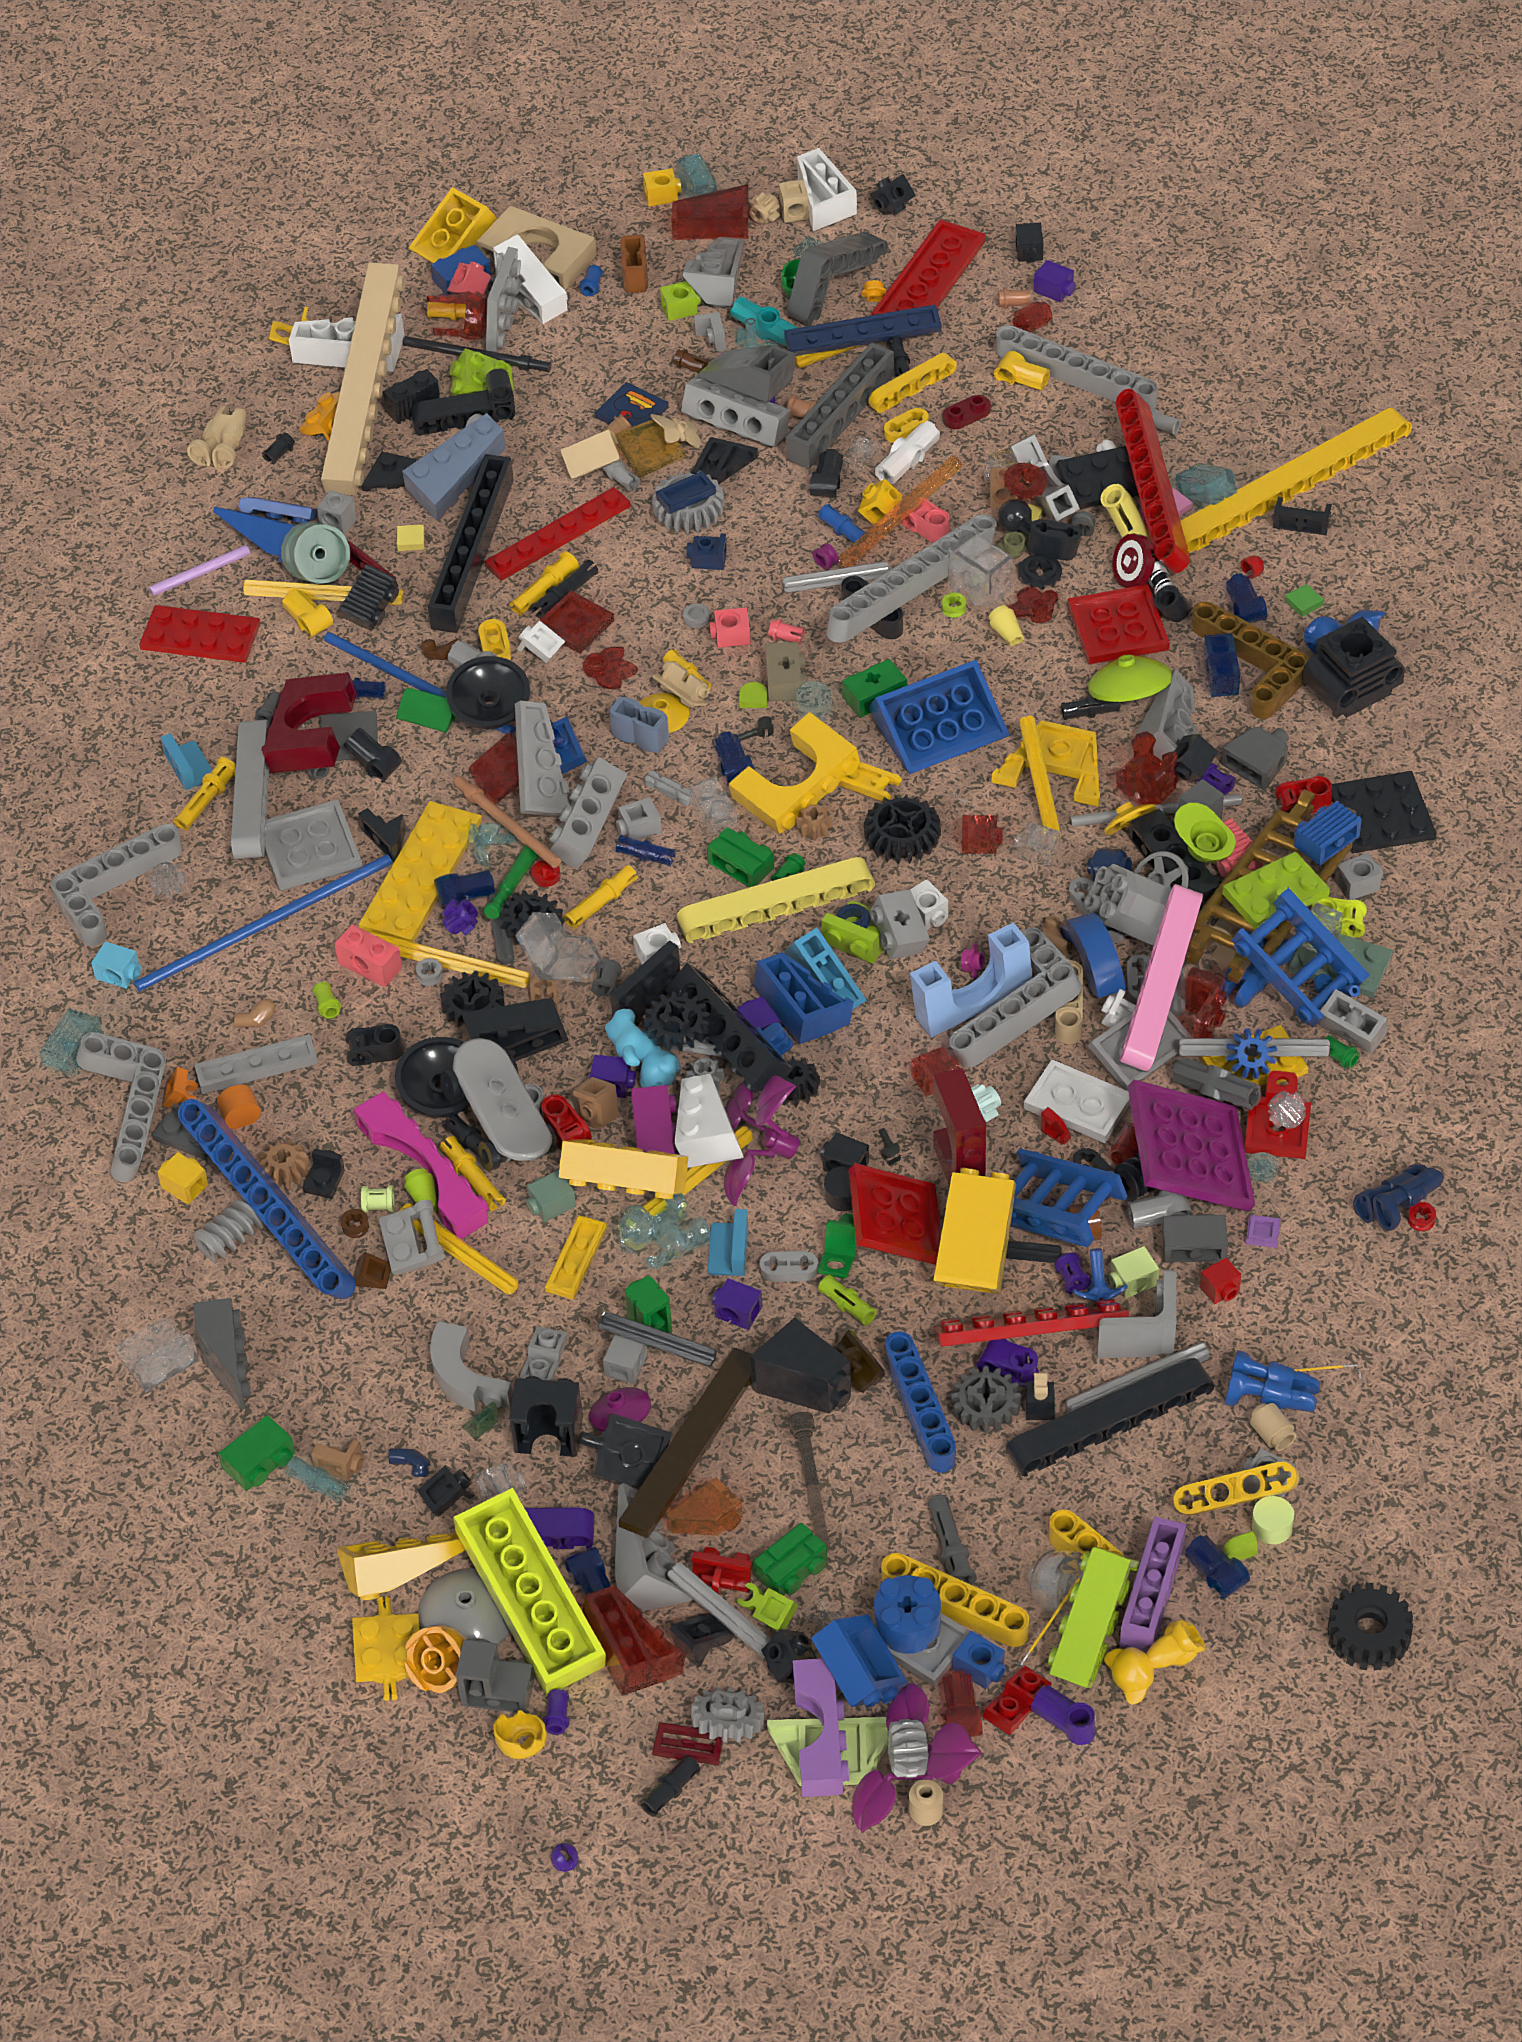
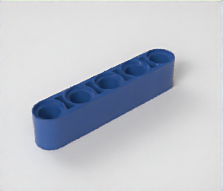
M893 1332L888 1335L885 1341L886 1364L928 1466L935 1472H947L954 1467L956 1462L954 1437L912 1337L906 1332ZM943 1452V1453H946V1454H944V1455H939V1454H936V1453Z

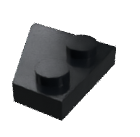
M710 437L691 473L696 474L699 471H703L705 475L710 474L711 479L717 480L718 484H720L757 459L759 456L758 448Z
M382 451L364 480L362 491L369 492L371 488L387 487V490L398 489L405 486L402 471L418 460Z

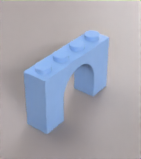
M1014 922L988 935L990 949L989 964L979 978L963 988L952 990L950 978L937 961L910 973L916 1019L930 1038L986 1011L1033 978L1029 941Z

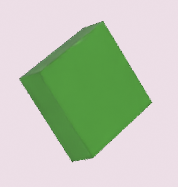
M1308 584L1285 595V602L1301 617L1324 605V599Z

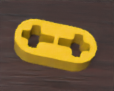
M913 408L885 423L884 438L891 443H894L899 437L906 438L921 423L929 421V414L921 408Z

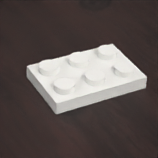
M1055 1060L1050 1061L1024 1101L1025 1110L1041 1116V1113L1049 1107L1060 1116L1067 1128L1103 1143H1106L1130 1105L1128 1091Z

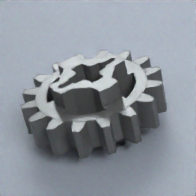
M984 1366L981 1373L972 1368L970 1377L961 1374V1383H954V1393L951 1394L954 1415H961L962 1425L970 1421L973 1431L978 1426H983L985 1433H988L989 1426H994L999 1431L1001 1430V1422L1010 1425L1012 1423V1415L1018 1416L1019 1405H1021L1018 1383H1011V1374L1002 1377L1000 1368H997L994 1373L989 1372L988 1366ZM985 1393H988V1404H985Z

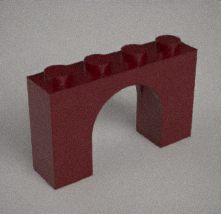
M349 672L286 679L283 691L279 695L280 700L277 709L273 713L271 727L267 730L265 745L261 748L271 773L335 766L340 746L332 727L297 729L307 720L319 715L352 711L357 692Z
M963 1068L933 1075V1095L946 1125V1128L933 1131V1147L949 1187L952 1172L960 1173L961 1168L978 1170V1176L986 1177V1123Z

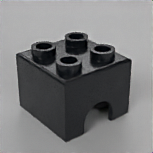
M536 1376L515 1379L509 1416L515 1453L531 1454L533 1443L538 1437L552 1435L561 1443L560 1456L576 1457L578 1455V1440L580 1439L583 1421L579 1382H574L568 1378H560L557 1381L542 1380Z

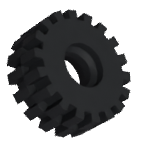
M1366 1583L1365 1589H1361L1359 1584L1352 1585L1351 1593L1347 1589L1343 1590L1340 1594V1599L1336 1597L1333 1601L1332 1609L1330 1608L1327 1636H1330L1329 1644L1331 1648L1336 1647V1655L1340 1659L1344 1655L1347 1656L1346 1664L1352 1667L1355 1662L1360 1663L1361 1670H1367L1368 1665H1373L1374 1671L1381 1670L1382 1663H1386L1389 1668L1395 1664V1658L1400 1661L1404 1657L1405 1650L1408 1651L1414 1623H1412V1611H1408L1409 1604L1405 1599L1399 1602L1400 1594L1395 1590L1391 1594L1387 1593L1388 1586L1381 1584L1378 1590L1373 1589L1374 1583ZM1363 1618H1373L1383 1624V1630L1375 1634L1366 1633L1358 1628L1357 1623Z

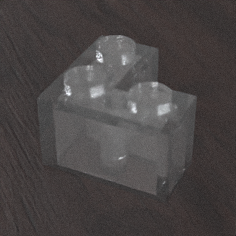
M533 912L515 935L539 980L581 982L587 979L602 960L591 938L568 936L556 913Z

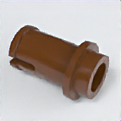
M678 349L674 355L673 364L677 365L679 369L684 367L699 373L708 365V359L688 353L687 349Z

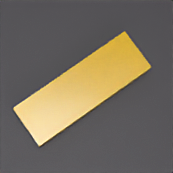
M578 1215L545 1285V1292L575 1299L607 1229L606 1222Z

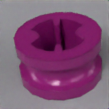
M824 543L820 548L813 551L814 561L824 570H829L832 565L835 566L839 563L836 550L828 543Z

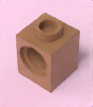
M990 468V508H1000L1009 499H1017V468Z

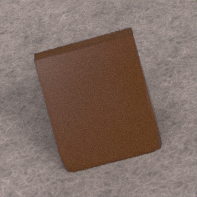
M364 1252L357 1260L353 1274L356 1286L386 1289L391 1272L390 1262Z

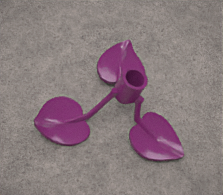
M773 1076L765 1084L757 1101L759 1109L756 1112V1120L745 1113L753 1100V1092L743 1082L737 1086L734 1096L725 1107L733 1129L736 1128L742 1118L765 1132L762 1143L767 1149H748L743 1155L744 1158L732 1160L727 1167L724 1176V1190L730 1203L736 1207L738 1198L753 1172L755 1165L754 1155L774 1158L775 1154H778L784 1158L791 1159L799 1147V1137L781 1129L770 1119L789 1094L796 1088V1085L782 1077Z
M908 1683L893 1699L886 1715L887 1730H889L891 1722H898L902 1719L919 1720L923 1725L926 1723L929 1715V1702L926 1694L918 1685ZM949 1723L936 1733L932 1745L927 1741L929 1756L925 1775L906 1778L897 1777L894 1773H889L884 1777L878 1770H872L866 1774L857 1785L853 1796L852 1812L857 1828L864 1833L868 1828L880 1823L890 1813L896 1797L895 1787L890 1783L893 1780L932 1781L935 1778L946 1784L956 1782L961 1775L962 1769L982 1754L972 1741L967 1730L957 1723Z

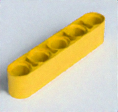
M891 1553L883 1559L881 1564L882 1582L888 1578L904 1575L926 1577L933 1582V1586L940 1596L941 1613L956 1623L1011 1647H1019L1028 1640L1029 1615L1023 1608L904 1554ZM894 1572L902 1573L898 1576L891 1575ZM951 1599H959V1600H961V1601H959V1602H950L949 1600H951ZM987 1612L990 1613V1615L982 1616L979 1615V1613ZM1015 1625V1626H1019L1020 1628H1019V1629H1010V1628H1008V1627Z

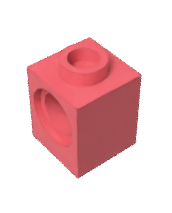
M470 261V264L459 263L447 291L465 301L480 303L491 275L484 272L485 267L476 262Z
M747 607L714 611L715 622H710L711 639H717L718 648L750 645Z

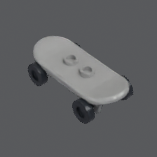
M475 1038L464 1042L456 1051L453 1059V1069L443 1071L440 1076V1082L444 1095L450 1101L461 1098L462 1090L464 1091L467 1100L486 1132L489 1140L480 1142L478 1146L479 1158L483 1167L487 1171L498 1169L501 1164L500 1155H502L503 1162L506 1163L511 1159L519 1161L535 1160L556 1152L557 1139L555 1132L548 1123L544 1122L519 1076L518 1067L513 1056L507 1054L500 1045L488 1039Z

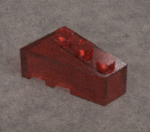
M749 184L673 201L671 216L673 240L717 239L719 237L749 239Z

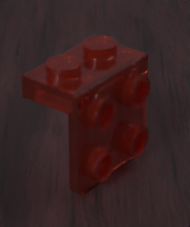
M509 732L469 767V772L476 785L484 791V795L495 805L519 785L517 738Z
M1192 966L1187 974L1185 1009L1198 1014L1194 1023L1193 1038H1213V1029L1215 1026L1221 1027L1226 1016V1011L1223 1010L1228 995L1224 991L1225 979L1207 970H1201Z

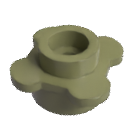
M1009 532L1004 536V541L999 542L998 549L1007 552L1010 558L1016 559L1020 557L1022 552L1028 551L1026 548L1027 541H1025V536L1022 533Z

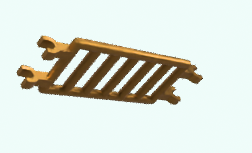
M1304 790L1290 813L1278 810L1266 823L1198 913L1193 932L1197 933V935L1189 942L1188 950L1190 952L1187 954L1185 961L1197 965L1204 950L1212 940L1236 951L1234 943L1231 941L1233 936L1205 924L1211 915L1249 932L1255 930L1242 915L1219 906L1225 898L1222 894L1223 885L1253 872V870L1248 869V866L1254 859L1266 865L1280 859L1261 850L1267 841L1292 852L1296 851L1299 855L1309 858L1294 847V839L1275 831L1281 823L1296 829L1300 822L1306 821L1303 820L1305 816H1308L1313 811L1314 806L1310 803L1315 797L1314 793ZM1348 808V810H1351L1353 813H1356L1355 810ZM1352 842L1346 848L1344 847L1342 851L1340 850L1338 854L1336 853L1334 857L1332 856L1330 860L1328 859L1326 863H1323L1324 866L1317 875L1325 883L1352 848ZM1284 920L1276 930L1273 929L1264 937L1268 941L1262 949L1269 957L1276 951L1293 928L1289 921ZM1238 954L1237 957H1234L1229 962L1228 968L1232 970L1228 974L1227 979L1238 984L1251 961L1247 957H1242Z

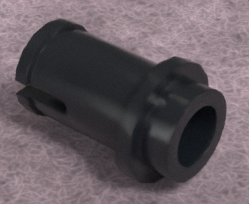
M285 432L278 434L276 440L262 452V457L268 462L272 460L271 464L274 465L287 451L291 452L293 450L294 439Z

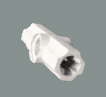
M930 421L921 423L906 438L899 437L894 442L890 454L875 468V475L880 481L886 479L890 484H894L909 468L914 470V466L919 461L922 462L924 460L925 453L940 439V431L937 430L935 424Z

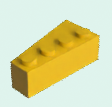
M589 1139L567 1140L562 1142L559 1178L569 1179V1185L587 1186V1182L598 1183L597 1189L615 1191L616 1186L626 1187V1193L644 1195V1191L647 1190L654 1191L657 1198L673 1199V1194L684 1193L688 1156L652 1150L643 1152L642 1148L619 1146V1148H616V1144L598 1143Z

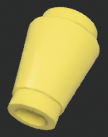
M1006 605L995 608L989 614L990 626L1010 646L1023 642L1024 636L1014 611Z

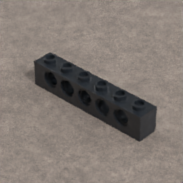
M686 963L665 991L670 996L672 992H676L677 997H682L683 993L686 992L688 993V999L691 1000L697 996L699 997V1004H706V1012L710 1014L709 1033L704 1034V1040L716 1046L713 1049L714 1052L725 1061L730 1062L728 1067L736 1075L744 1077L743 1084L755 1094L762 1091L765 1084L773 1076L785 1079L793 1068L704 972Z

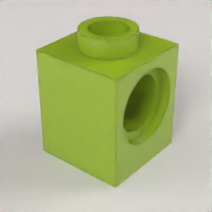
M687 281L660 287L661 306L668 321L698 314L697 305L701 304L700 295Z

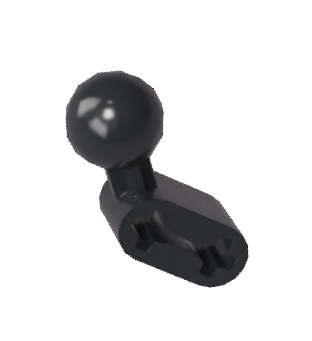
M1009 499L1002 504L998 512L999 523L1003 529L1009 532L1025 533L1028 536L1026 548L1030 553L1034 555H1049L1055 559L1065 561L1076 557L1082 536V531L1077 526L1044 519L1032 521L1031 508L1025 501L1020 499Z

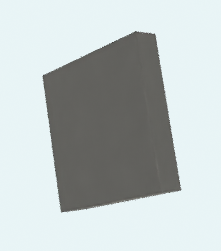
M376 711L321 715V728L332 727L340 746L336 761L357 759L343 745L359 727L378 742Z

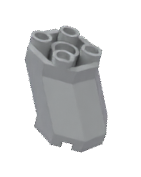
M1112 864L1109 867L1102 866L1098 869L1091 890L1084 900V908L1089 910V913L1094 912L1105 925L1154 946L1171 888L1116 864Z

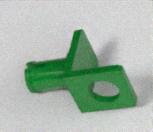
M850 1213L841 1215L839 1221H827L825 1251L817 1269L819 1274L846 1279L856 1256L854 1218ZM836 1261L842 1263L844 1267L832 1269L827 1264Z

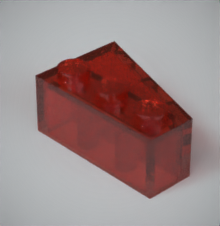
M615 1585L584 1596L582 1612L606 1653L605 1665L621 1696L665 1682L683 1673L686 1653L680 1647L675 1648L664 1637V1632L658 1626L654 1628L643 1617V1612Z

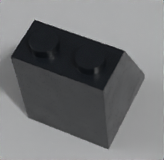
M795 1317L750 1356L752 1389L756 1393L828 1414L836 1407L839 1409L843 1408L851 1398L850 1360Z

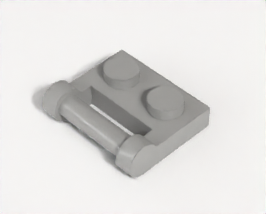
M421 1200L412 1207L379 1218L391 1270L394 1275L407 1273L439 1262L445 1258L444 1249L442 1246H439L432 1218L434 1209L430 1200ZM417 1219L421 1220L428 1248L423 1253L420 1251L413 1222Z

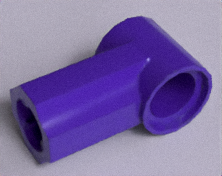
M1049 1685L1042 1687L1037 1692L1031 1704L1032 1712L1066 1733L1067 1738L1076 1745L1089 1744L1094 1739L1096 1734L1095 1713L1090 1705L1083 1702L1075 1703ZM1076 1723H1085V1725H1082V1726H1077V1725H1074V1724H1076Z

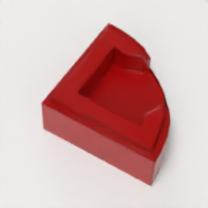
M1047 1107L1041 1113V1132L1061 1145H1065L1071 1139L1070 1132L1060 1116Z

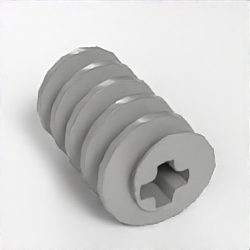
M236 1200L232 1203V1208H225L222 1215L218 1214L213 1218V1222H207L204 1224L203 1229L195 1231L194 1238L199 1250L216 1264L215 1254L221 1258L227 1257L224 1250L225 1246L231 1251L236 1250L234 1239L241 1244L245 1243L243 1232L252 1237L255 1235L252 1225L261 1230L264 1228V1223L249 1204Z

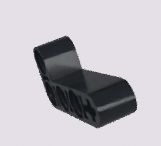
M501 368L488 372L486 375L487 390L415 403L411 407L410 413L416 434L421 436L448 431L450 428H465L469 418L478 413L482 416L487 413L495 422L508 418L512 420L515 416V404L508 372Z

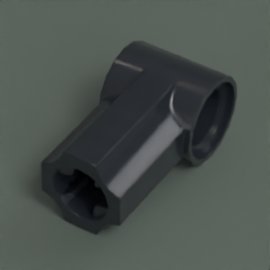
M827 449L820 454L816 472L813 471L811 476V496L837 498V489H840L843 455L836 449Z
M361 727L357 728L343 745L365 765V770L370 777L375 776L381 779L382 783L402 763V759L396 750L389 746H381Z

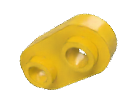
M489 619L482 622L478 628L482 652L490 651L498 654L496 655L497 657L510 660L511 648L505 624L497 619Z

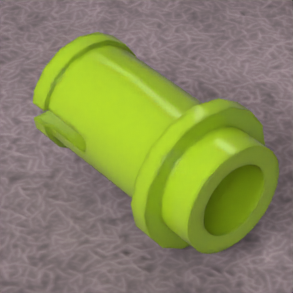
M325 981L317 983L313 987V993L319 1004V1014L327 1019H332L339 1014L341 1004L334 997L331 985Z

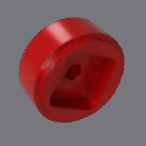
M545 860L538 861L531 869L533 882L541 887L553 886L558 883L561 877L560 867L553 868Z

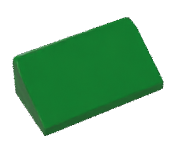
M409 687L403 693L396 719L444 733L448 732L456 718L448 706L447 698Z

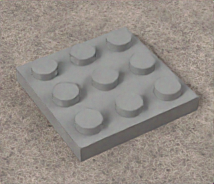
M507 248L487 298V351L497 352L499 348H504L506 342L505 331L511 330L513 323L512 313L517 314L520 298H516V295L519 292L521 280L517 279L521 269V260H518L517 248Z
M338 799L266 819L265 852L279 891L362 867L360 855Z

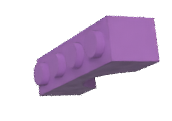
M823 1658L793 1660L796 1707L814 1714L823 1726V1730L817 1740L806 1748L799 1750L802 1797L842 1795L843 1781H849L848 1760L841 1761V1751H847L846 1731L839 1730L838 1721L844 1720L843 1700H836V1691H841Z

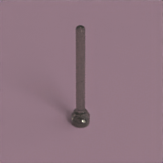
M797 1412L788 1418L790 1433L794 1435L795 1439H798L814 1533L825 1543L827 1552H829L830 1543L811 1443V1436L815 1430L814 1418L809 1412Z

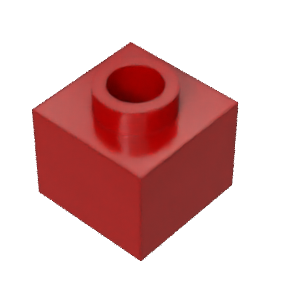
M1227 1257L1201 1271L1200 1289L1214 1305L1222 1300L1228 1302L1239 1293L1241 1273Z

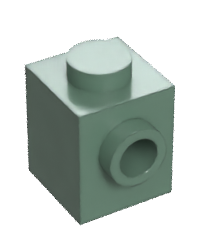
M559 1170L545 1177L537 1178L527 1185L529 1197L526 1199L527 1207L533 1216L538 1214L543 1222L576 1207L574 1190L565 1178H559Z

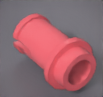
M782 619L772 620L768 636L773 637L775 641L778 638L789 642H798L800 645L802 642L801 636L804 637L805 628L782 623Z

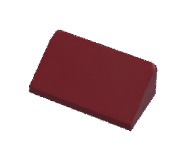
M347 541L350 546L349 562L362 572L365 565L368 564L395 577L362 549Z

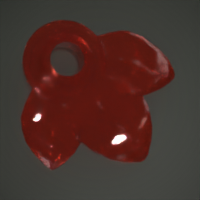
M1025 587L1017 592L1018 601L1006 606L1014 611L1016 617L1028 616L1034 623H1044L1052 618L1053 606L1058 602L1059 597L1053 590L1041 593L1037 588Z
M608 647L603 649L601 653H591L583 662V672L585 675L595 678L601 687L612 690L620 689L622 686L621 680L634 676L638 672V667L622 659L624 657V647Z

